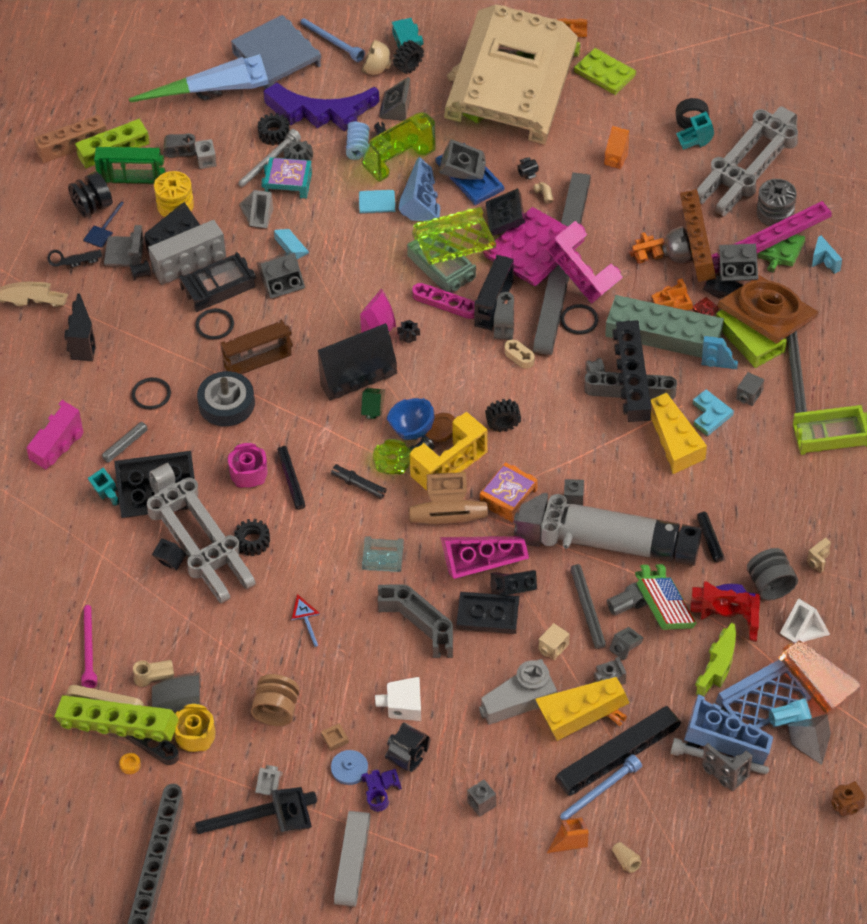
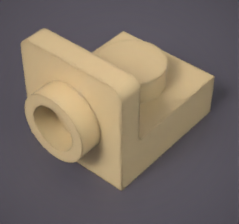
M824 538L808 552V564L819 573L824 571L825 559L830 554L831 542L827 538Z

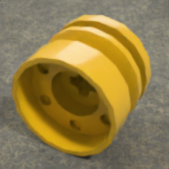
M170 171L163 173L155 180L156 205L158 212L162 216L166 217L183 202L186 203L190 211L193 210L192 185L190 178L186 174L179 171Z

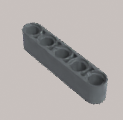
M588 372L585 375V393L590 396L621 398V388H623V385H619V373ZM646 374L650 400L666 392L672 400L676 397L677 380L674 377Z

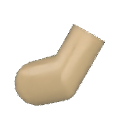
M543 182L534 184V192H541L545 203L553 202L549 185Z

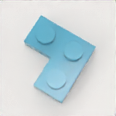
M707 389L693 399V405L703 412L694 421V426L706 436H709L734 414V410Z

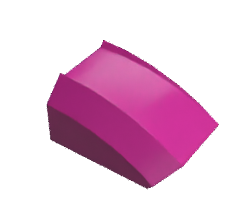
M382 289L379 290L360 313L361 333L385 323L388 326L389 332L393 327H396L391 304Z

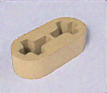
M509 340L505 343V355L513 362L525 369L531 368L534 365L535 356L531 350L517 340Z

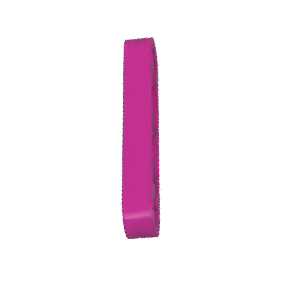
M423 283L413 286L412 296L414 300L464 318H474L475 301ZM434 296H440V297H442L441 300H437V301H436V300H433L432 298H433ZM455 301L458 302V305L451 306L449 303Z

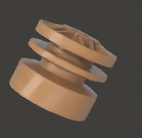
M267 674L260 677L255 691L256 696L251 706V715L259 722L270 726H286L290 724L293 720L295 704L297 703L300 691L298 684L283 675Z

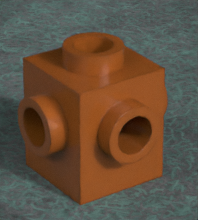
M854 781L847 785L842 784L836 787L833 791L831 804L834 810L838 811L842 817L848 814L854 815L864 808L866 796L857 782Z

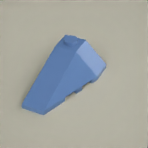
M420 157L415 162L400 198L399 210L402 215L407 216L413 221L437 222L440 216V205L436 204L435 198L438 195L433 189L435 184L433 170Z

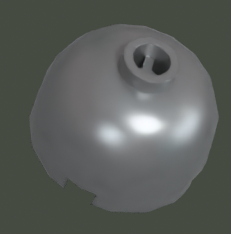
M680 226L671 230L665 237V245L662 246L665 256L669 255L671 260L676 263L693 261L692 251H689L691 250L690 241L685 228Z

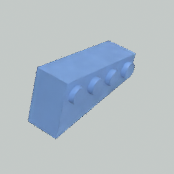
M698 694L692 708L684 740L701 746L709 743L717 751L734 757L738 754H743L747 750L752 755V763L764 765L770 752L773 736L750 723L747 725L739 720L740 717L735 714L730 715L721 710V706L715 703L712 705L704 700L705 697Z

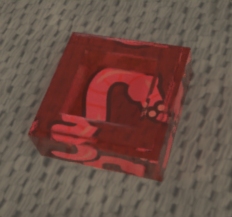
M705 297L693 305V311L712 316L719 311V307L708 297Z

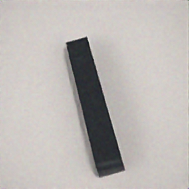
M665 706L560 771L555 777V781L567 796H572L625 763V759L630 755L636 756L677 730L681 725V720L668 706Z

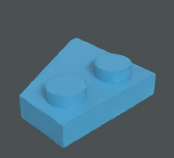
M704 336L701 365L737 369L738 361L732 358V352L726 346L725 340L723 338Z

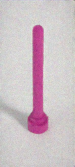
M85 605V672L81 676L82 687L95 688L98 683L97 675L93 672L92 608L90 605Z

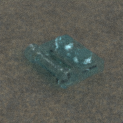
M365 536L362 570L401 572L404 539H371V537ZM371 546L397 548V551L372 550Z

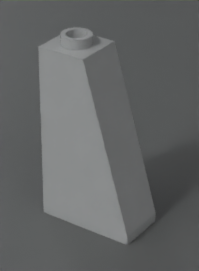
M534 670V673H532V675H530V680H532V679H534V677H536V671H535V670ZM516 674L483 696L479 711L482 718H486L490 725L539 708L535 699L557 693V690L550 675L545 687H539L538 690L535 688L528 690L527 687L521 686Z

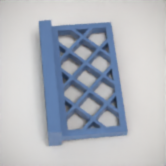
M784 656L720 692L716 702L719 706L726 708L728 714H735L740 717V721H742V718L754 721L753 725L761 729L770 724L769 718H759V709L767 711L773 709L776 699L787 702V705L797 701L791 698L792 690L801 692L804 697L803 699H806L807 702L812 697L790 668V662L787 657ZM787 673L791 678V685L779 682L780 676ZM764 685H775L774 694L764 692ZM778 686L790 689L788 697L777 695ZM750 693L759 695L758 703L746 701L747 695ZM762 696L773 698L771 707L760 704ZM733 702L742 704L741 713L732 711L729 705ZM745 705L756 708L755 716L743 714Z

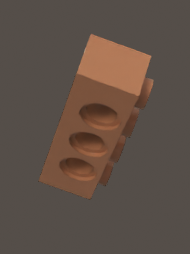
M96 115L34 137L37 154L42 163H46L77 152L75 143L105 132L106 125L100 115Z

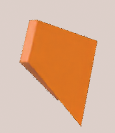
M583 818L561 820L562 825L547 853L588 847L589 832Z

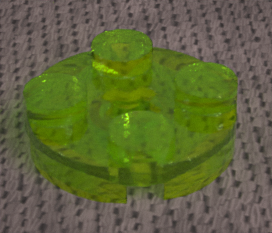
M397 439L385 440L380 446L378 444L373 451V461L376 470L386 474H404L410 465V448L408 449L403 441ZM391 454H394L396 458L390 459L388 457H391Z

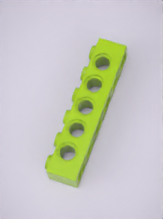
M62 695L54 716L60 723V726L65 729L78 728L85 732L93 730L101 734L115 733L122 737L129 735L138 739L151 738L158 742L172 740L179 720L171 709Z

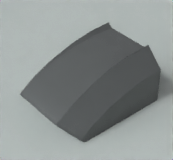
M450 139L442 155L439 173L461 179H483L486 166L484 152Z
M200 672L174 676L152 686V707L171 709L176 713L178 710L184 709V706L188 704L201 705Z

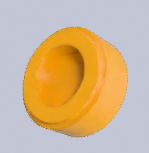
M134 753L124 754L120 758V768L125 774H134L141 767L140 758Z

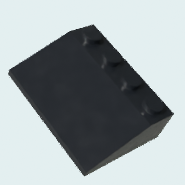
M386 323L317 350L320 385L330 401L397 374V361Z
M191 451L114 461L121 518L148 515L147 501L155 495L150 485L149 472L159 466L168 463L175 474L176 483L186 478L195 479ZM185 506V507H183V508H181V509H179V510H177V511L187 510L188 507Z

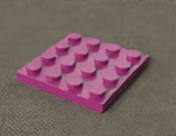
M531 207L524 214V224L505 231L483 251L484 257L493 262L496 259V255L514 259V275L536 286L559 265L545 247L565 230L567 226ZM583 239L578 245H576V246L573 248V250H575V249H576L579 245H581L585 240Z

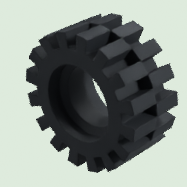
M407 40V42L405 41L403 45L399 46V50H396L397 54L393 56V65L403 73L410 74L412 70H416V66L419 67V62H422L421 58L424 57V50L412 40Z
M270 113V116L266 114L264 118L261 117L260 121H258L259 138L263 143L266 141L267 145L269 143L271 145H275V143L280 145V141L283 142L286 134L290 131L288 119L284 118L282 114L279 116V113L275 115ZM273 127L279 128L275 131L268 130Z
M502 399V402L497 400L495 404L492 402L490 406H487V410H485L488 426L493 431L497 429L498 432H502V430L508 431L509 428L512 430L514 429L513 426L517 427L518 423L521 422L518 403L516 404V401H511V399L507 401Z
M247 519V523L242 521L241 526H236L237 530L234 531V536L239 541L240 553L244 552L246 556L251 553V556H254V553L257 552L260 555L261 550L265 552L266 547L269 548L270 533L266 523L263 525L261 520L257 523V519H253V522ZM249 534H257L260 536L255 541H248L245 539V537Z

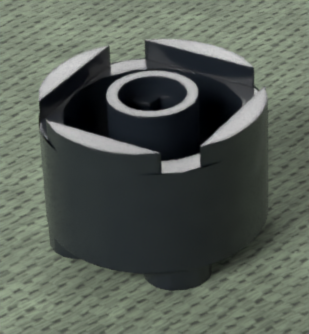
M404 722L401 724L396 735L392 734L387 741L389 749L385 759L408 772H413L423 761L421 755L423 751H428L431 739L425 733Z

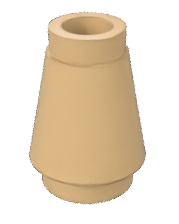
M621 842L614 845L612 851L623 870L629 873L637 871L642 864L640 856Z

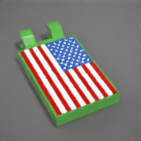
M656 564L657 571H651L648 565H640L642 571L635 572L636 577L639 579L636 584L661 629L694 628L697 623L672 578H666L665 566L663 564Z

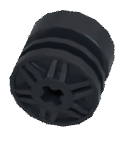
M97 171L84 177L85 183L78 179L76 184L73 182L68 184L71 200L84 218L89 217L90 213L95 214L97 211L96 206L103 210L113 204L110 190Z

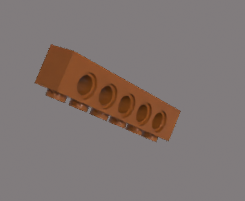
M695 189L681 192L680 198L698 282L715 279L716 275L698 191Z

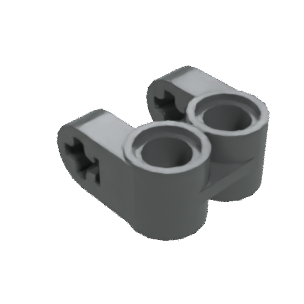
M502 292L498 295L495 309L494 339L513 340L514 296L510 292Z

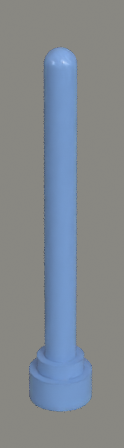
M304 18L300 20L303 26L348 52L354 61L360 62L364 58L365 51L360 47H351Z
M633 754L626 758L623 767L561 813V820L569 819L627 773H636L642 768L640 760Z

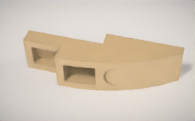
M18 282L0 287V302L5 303L8 301L13 302L16 306H24L32 299L36 303L47 302L52 306L61 307V305L64 306L67 302L68 294L50 291L51 283Z

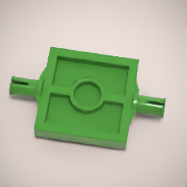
M795 234L759 252L758 258L770 262L767 267L769 272H774L777 265L793 267L805 243V236Z

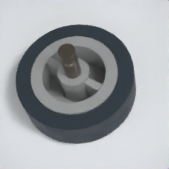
M223 371L212 374L198 388L199 411L203 418L211 424L225 427L237 425L245 421L254 410L255 397L253 386L245 376L239 373Z

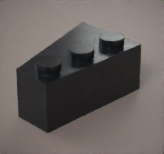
M185 202L144 233L148 252V247L200 226Z

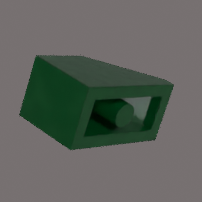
M366 388L362 392L361 415H366L368 419H377V416L382 414L385 389Z

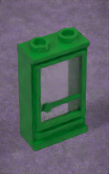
M96 147L94 157L95 168L107 183L154 184L155 180L166 172L165 167H162L164 165V155H161L160 148Z

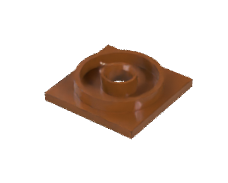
M760 275L758 280H751L719 300L717 305L775 343H779L815 319L819 313L802 302L798 295L788 287L777 282L768 281Z

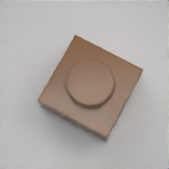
M340 723L321 731V736L330 751L349 743V739Z

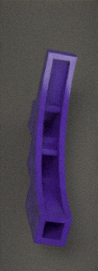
M275 83L264 90L265 104L276 113H279V116L281 114L284 115V118L288 119L289 125H293L305 117L317 129L331 120L343 131H346L349 123L357 122V116L362 115L380 102L379 90L375 86L363 93L339 99L309 98L289 91L279 83Z

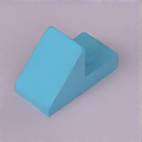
M821 235L818 237L812 267L824 262L826 267L830 268L835 274L841 271L842 258Z

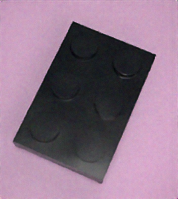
M518 188L486 201L489 231L492 236L502 234L525 223L522 197Z
M460 592L456 629L516 634L520 596Z

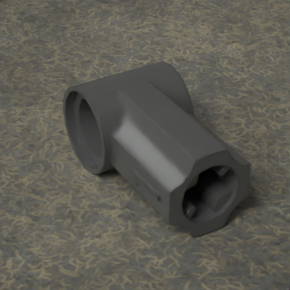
M637 582L626 587L624 592L607 599V605L612 615L616 616L633 607L640 609L647 604L636 584Z

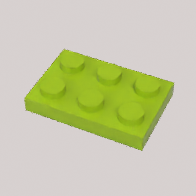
M596 48L574 67L575 73L614 95L636 76V70Z

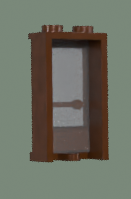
M281 319L279 323L276 322L234 338V340L231 339L229 342H220L225 370L242 375L292 356L291 348L293 343L290 338L292 332L289 325L286 326Z

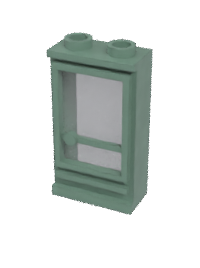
M436 227L407 244V256L444 291L450 293L457 291L460 287L472 282L476 278V265H473Z

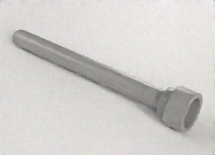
M291 129L286 134L285 140L238 182L239 186L243 187L265 168V164H268L269 157L276 158L284 151L287 143H292V140L295 142L299 139L301 140V135L298 131Z
M674 738L670 754L678 756L685 753L703 758L704 750L687 746L681 739ZM723 755L730 762L734 759L733 757ZM751 763L750 771L768 774L769 768L764 765Z

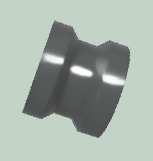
M601 358L585 362L587 373L590 371L605 372Z

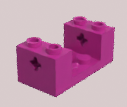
M574 221L558 234L545 249L592 304L623 277L620 270L613 266L612 263L596 276L593 274L591 267L581 260V256L577 251L573 250L587 236L585 228Z

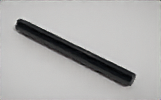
M314 791L304 793L306 805L317 803V796ZM270 802L198 821L195 823L197 833L201 834L273 815L275 812L273 804Z

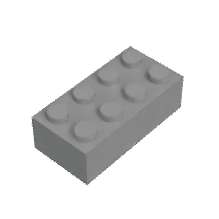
M215 220L148 247L152 271L161 285L171 282L181 275H188L191 272L226 258L224 234Z

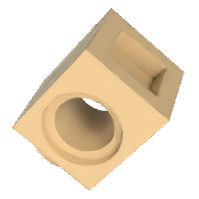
M553 623L539 638L540 652L544 656L555 660L569 645L570 634Z

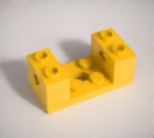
M468 412L457 416L452 422L454 446L444 451L440 457L424 443L411 451L410 476L426 491L427 474L462 472L488 452L487 429Z

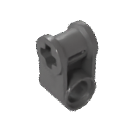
M190 133L166 135L164 137L163 154L169 158L192 157L196 155L195 136Z

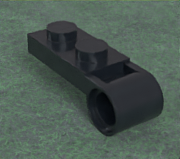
M52 249L47 253V261L52 266L70 264V267L80 266L83 261L88 260V263H94L99 261L98 258L102 257L100 249L66 257L58 249ZM53 253L60 254V260L56 263L50 260V256Z

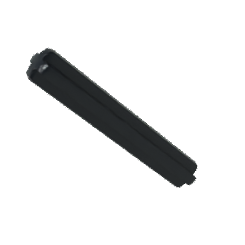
M286 446L278 447V456L295 508L297 510L304 509L306 506L288 448Z

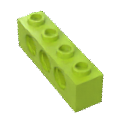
M140 118L75 143L77 155L85 169L95 165L96 147H143L150 144L148 131Z

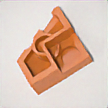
M682 278L677 280V285L673 287L666 286L662 291L651 295L652 302L655 304L683 310L693 309L692 301Z

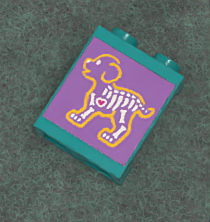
M269 157V162L265 164L264 168L266 176L262 177L261 187L264 188L265 192H269L270 189L299 191L300 198L307 199L312 177V162L310 160Z

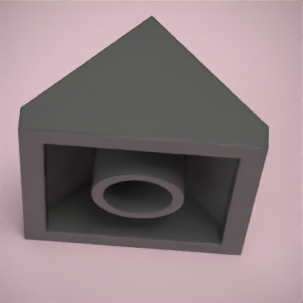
M409 77L384 92L379 116L381 119L406 121L411 99V81Z

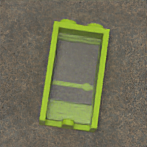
M862 405L794 413L793 428L801 455H805L807 452L863 445L867 447V413L863 412Z

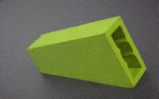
M721 309L716 313V317L724 319L722 333L754 368L785 352L786 339L775 343Z

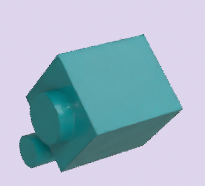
M104 467L88 478L91 486L102 500L108 497L114 506L119 504V499L115 493L118 488Z

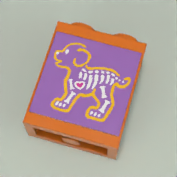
M505 462L481 491L480 501L486 502L487 509L513 522L519 506L531 492L535 493L537 491L538 479L531 474L519 470L518 467Z

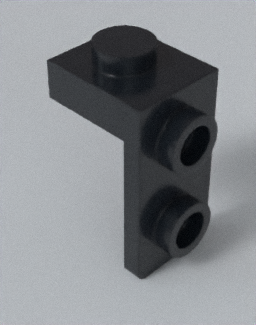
M536 570L513 574L490 573L491 593L506 596L537 589Z

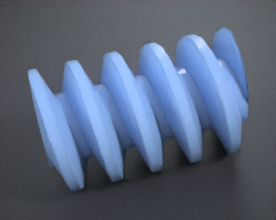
M355 121L348 124L346 156L349 159L358 160L368 154L370 128L365 123Z

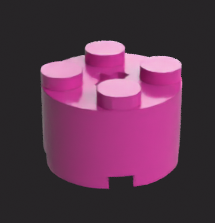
M243 443L237 445L232 453H229L228 466L230 478L237 487L249 488L262 485L265 482L268 468L266 453L262 448L256 447V444Z

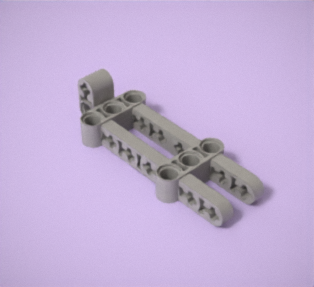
M783 106L779 107L774 114L763 109L756 110L753 113V126L725 158L716 157L711 161V174L697 188L700 203L703 204L721 183L730 188L715 208V212L722 216H726L742 196H753L756 193V180L784 148L792 149L797 146V114ZM762 136L772 140L747 170L737 166Z
M168 463L150 471V485L155 495L147 501L148 516L153 520L161 519L182 550L187 554L189 575L192 578L202 577L220 603L230 599L227 588L214 571L221 566L228 564L245 589L254 586L256 582L253 575L239 557L238 539L232 535L225 536L198 499L197 481L193 478H186L176 483L175 474ZM187 506L213 544L199 550L174 512Z

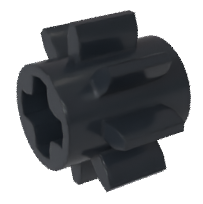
M530 157L521 159V164L517 165L519 175L522 178L525 177L526 180L536 177L535 173L539 171L536 160H531Z
M411 320L401 322V327H397L399 340L407 343L417 341L416 336H420L418 323H414Z

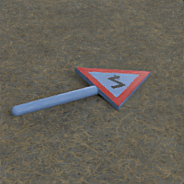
M297 594L291 620L304 618L313 644L317 647L318 643L308 617L320 615V613Z

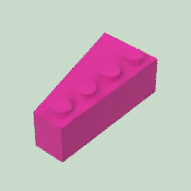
M520 536L440 537L448 573L453 579L529 559L525 539Z

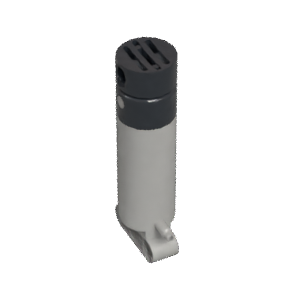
M560 494L552 495L549 498L541 524L540 541L543 545L553 546L558 540H563V547L565 549L569 548L570 544L573 543L670 562L674 561L675 558V563L696 565L702 527L682 524L680 530V524L676 522L577 504H566V497Z

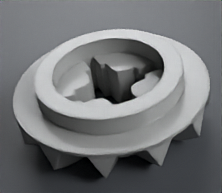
M535 660L526 661L517 670V680L521 686L527 687L528 690L530 688L538 690L539 687H545V684L549 681V670L542 662ZM535 670L536 677L530 680V675H532V673H534Z

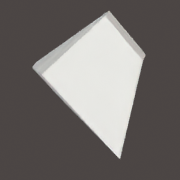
M801 599L797 600L780 634L796 644L830 635L817 609Z

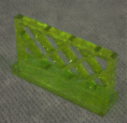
M481 207L416 223L413 227L412 236L414 240L418 241L429 265L496 248V242L483 218ZM480 223L482 230H476L472 228V225ZM462 228L466 230V233L461 235L455 232V230ZM471 232L478 235L477 239L468 238V233ZM447 233L450 236L448 240H446L444 238L439 237V234ZM452 236L462 240L460 245L450 241ZM429 237L433 241L429 244L424 242L422 238ZM480 237L488 239L489 243L483 244L478 241ZM435 241L445 244L443 249L433 245ZM466 241L473 244V247L468 249L462 245ZM447 246L457 249L454 253L445 250ZM433 250L440 253L439 257L431 258L430 251Z

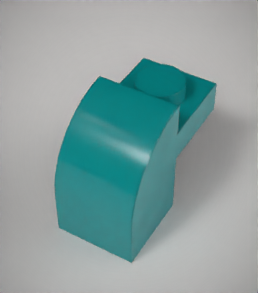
M707 112L691 117L692 127L676 133L683 150L697 144L703 147L712 140L714 128Z

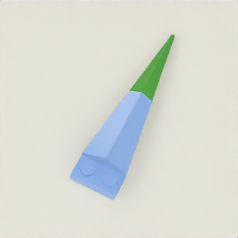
M259 54L245 59L243 57L131 97L129 102L203 91L253 89L267 85L269 81L261 55Z

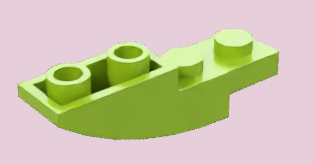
M731 623L727 629L724 628L720 633L718 642H714L709 649L711 654L710 662L706 667V672L704 675H700L695 683V686H697L696 695L700 694L704 697L713 684L721 688L734 656L735 624Z

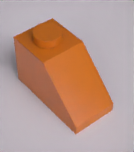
M612 126L605 150L604 165L618 169L622 168L628 156L629 130Z

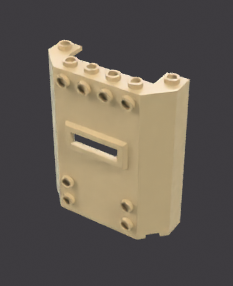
M496 4L479 10L445 107L444 118L461 122L463 113L528 129L530 130L528 140L545 144L573 59L578 36L562 21L508 8L507 6ZM503 46L535 55L532 60L498 51V47Z

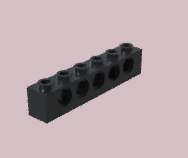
M639 321L616 322V329L612 330L613 341L617 342V344H614L615 355L619 356V359H616L617 370H621L618 377L619 385H623V388H621V400H625V403H623V415H627L628 422L651 421V402Z

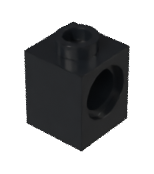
M161 538L152 553V556L163 566L176 571L187 555L177 544Z

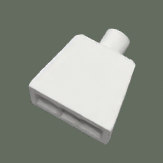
M419 677L389 682L387 684V694L375 695L376 707H388L389 718L421 721Z

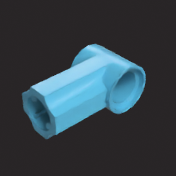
M806 699L797 700L789 703V705L769 710V720L773 727L812 718Z

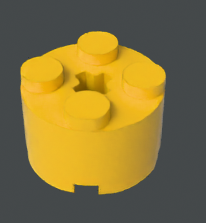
M188 704L184 706V709L178 710L175 713L179 719L174 731L175 740L180 749L190 752L206 751L210 748L216 735L213 715L203 705Z

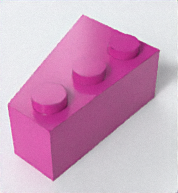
M64 400L60 401L59 405L61 407L56 414L49 416L48 420L50 422L45 429H40L26 448L29 459L45 470L55 464L57 459L67 452L70 446L76 440H79L84 433L79 410Z

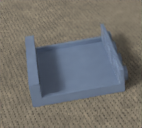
M283 15L231 40L232 53L237 58L243 57L245 59L261 55L269 84L263 85L265 89L274 85V82L313 62L318 67H321V54L319 50L315 49L310 41L302 36L300 30L296 29L292 22Z

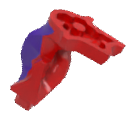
M705 581L703 587H692L690 612L701 613V620L713 614H720L729 618L740 614L747 620L749 640L757 642L760 609L759 594L747 592L740 584H722L715 587Z

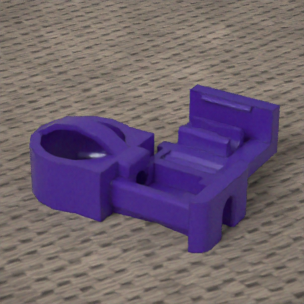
M396 769L383 772L381 776L379 770H373L372 774L369 775L368 773L361 775L363 783L366 782L369 790L366 792L367 801L373 811L380 812L388 807L389 798L385 789L387 790L392 785L397 786L399 790L402 789ZM379 796L385 797L382 803ZM373 798H376L377 804L371 803Z

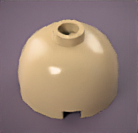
M374 39L367 53L366 64H363L362 72L370 75H379L385 68L389 69L392 60L389 59L390 51L385 44Z

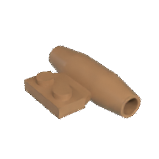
M466 472L427 474V494L431 502L410 506L408 509L409 522L436 525L465 523L483 519L488 516L487 503L463 500L467 492Z

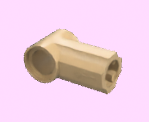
M141 660L136 662L133 666L135 684L145 687L151 681L174 677L172 661L148 663Z

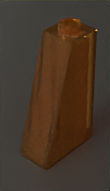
M800 640L795 644L790 642L782 648L784 653L779 657L780 660L825 714L861 686L857 680Z

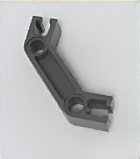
M378 585V612H400L433 640V658L441 657V653L438 651V644H446L447 658H453V625L446 616L408 585Z

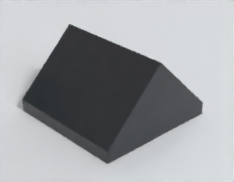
M302 787L271 791L270 797L280 836L312 828Z

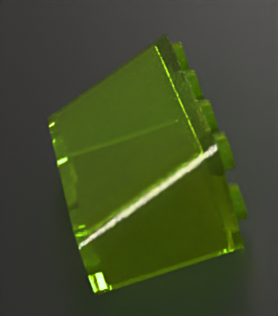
M419 112L370 140L362 160L363 167L380 182L390 174L389 167L385 162L410 148L419 155H427L435 151V121L427 113Z

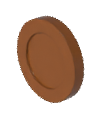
M450 413L434 415L435 419L432 428L426 436L436 443L450 439L453 436L452 422L455 417Z

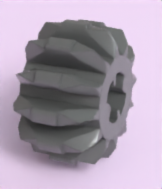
M300 139L297 142L292 140V143H287L283 151L284 158L311 161L314 157L311 144H308L307 141L301 142Z

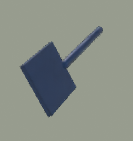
M121 201L102 228L94 225L83 241L102 248L107 242L108 237L113 234V232L105 228L124 202Z

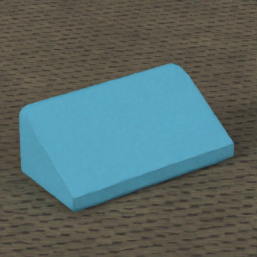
M359 191L360 213L395 212V191Z
M290 229L274 230V239L286 253H295L297 259L309 253Z

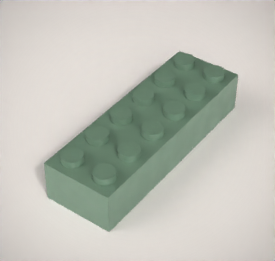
M615 295L606 321L605 336L613 338L612 330L616 329V322L638 320L642 345L702 358L704 336L721 338L724 319Z

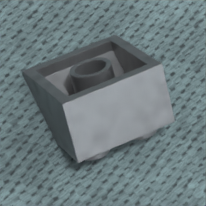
M542 493L522 504L520 511L515 513L514 535L525 539L526 545L540 547L541 524L548 505V493Z

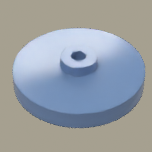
M342 751L333 758L331 772L339 783L354 785L362 781V774L368 773V762L365 756L358 751Z

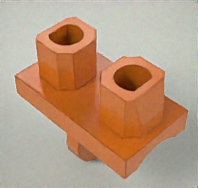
M557 19L564 22L578 37H587V19Z
M643 232L640 233V239L635 240L636 245H633L632 251L629 252L631 257H635L637 263L641 264L648 260L646 253L652 252L654 259L662 258L664 255L662 246L665 242L663 238L654 240L653 236L647 237L646 233Z

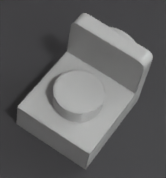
M266 765V769L260 768L255 792L270 795L271 791L278 790L280 776L282 777L283 772L278 771V767Z

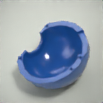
M424 398L403 399L390 409L387 420L393 430L406 441L417 440L425 436L431 430L435 419L433 406L430 401Z

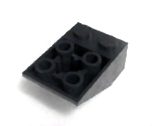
M77 293L76 301L72 302V315H69L68 318L69 328L65 330L64 339L67 340V352H70L71 360L93 362L96 351L93 326L82 297Z

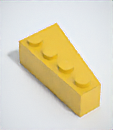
M667 392L651 399V419L660 437V443L665 450L667 461L670 463L672 474L705 460L707 445Z
M617 677L535 699L557 741L630 703Z

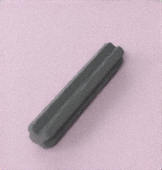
M139 422L102 453L103 460L107 463L112 461L148 430L147 425Z

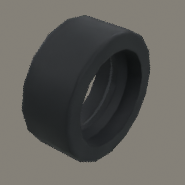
M689 98L681 101L675 110L677 124L683 129L692 127L690 118L683 116L684 113L689 111L707 112L709 116L708 105L705 101L698 98Z

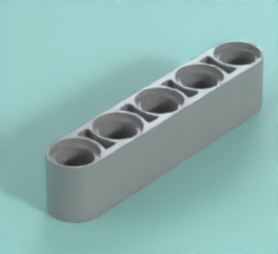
M348 812L334 905L356 907L370 825V813Z

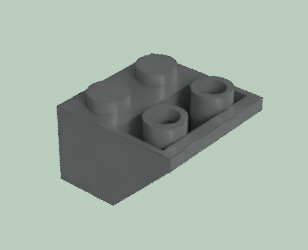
M756 244L719 245L717 262L721 281L758 280Z
M289 252L257 262L262 282L271 299L305 288L295 253Z

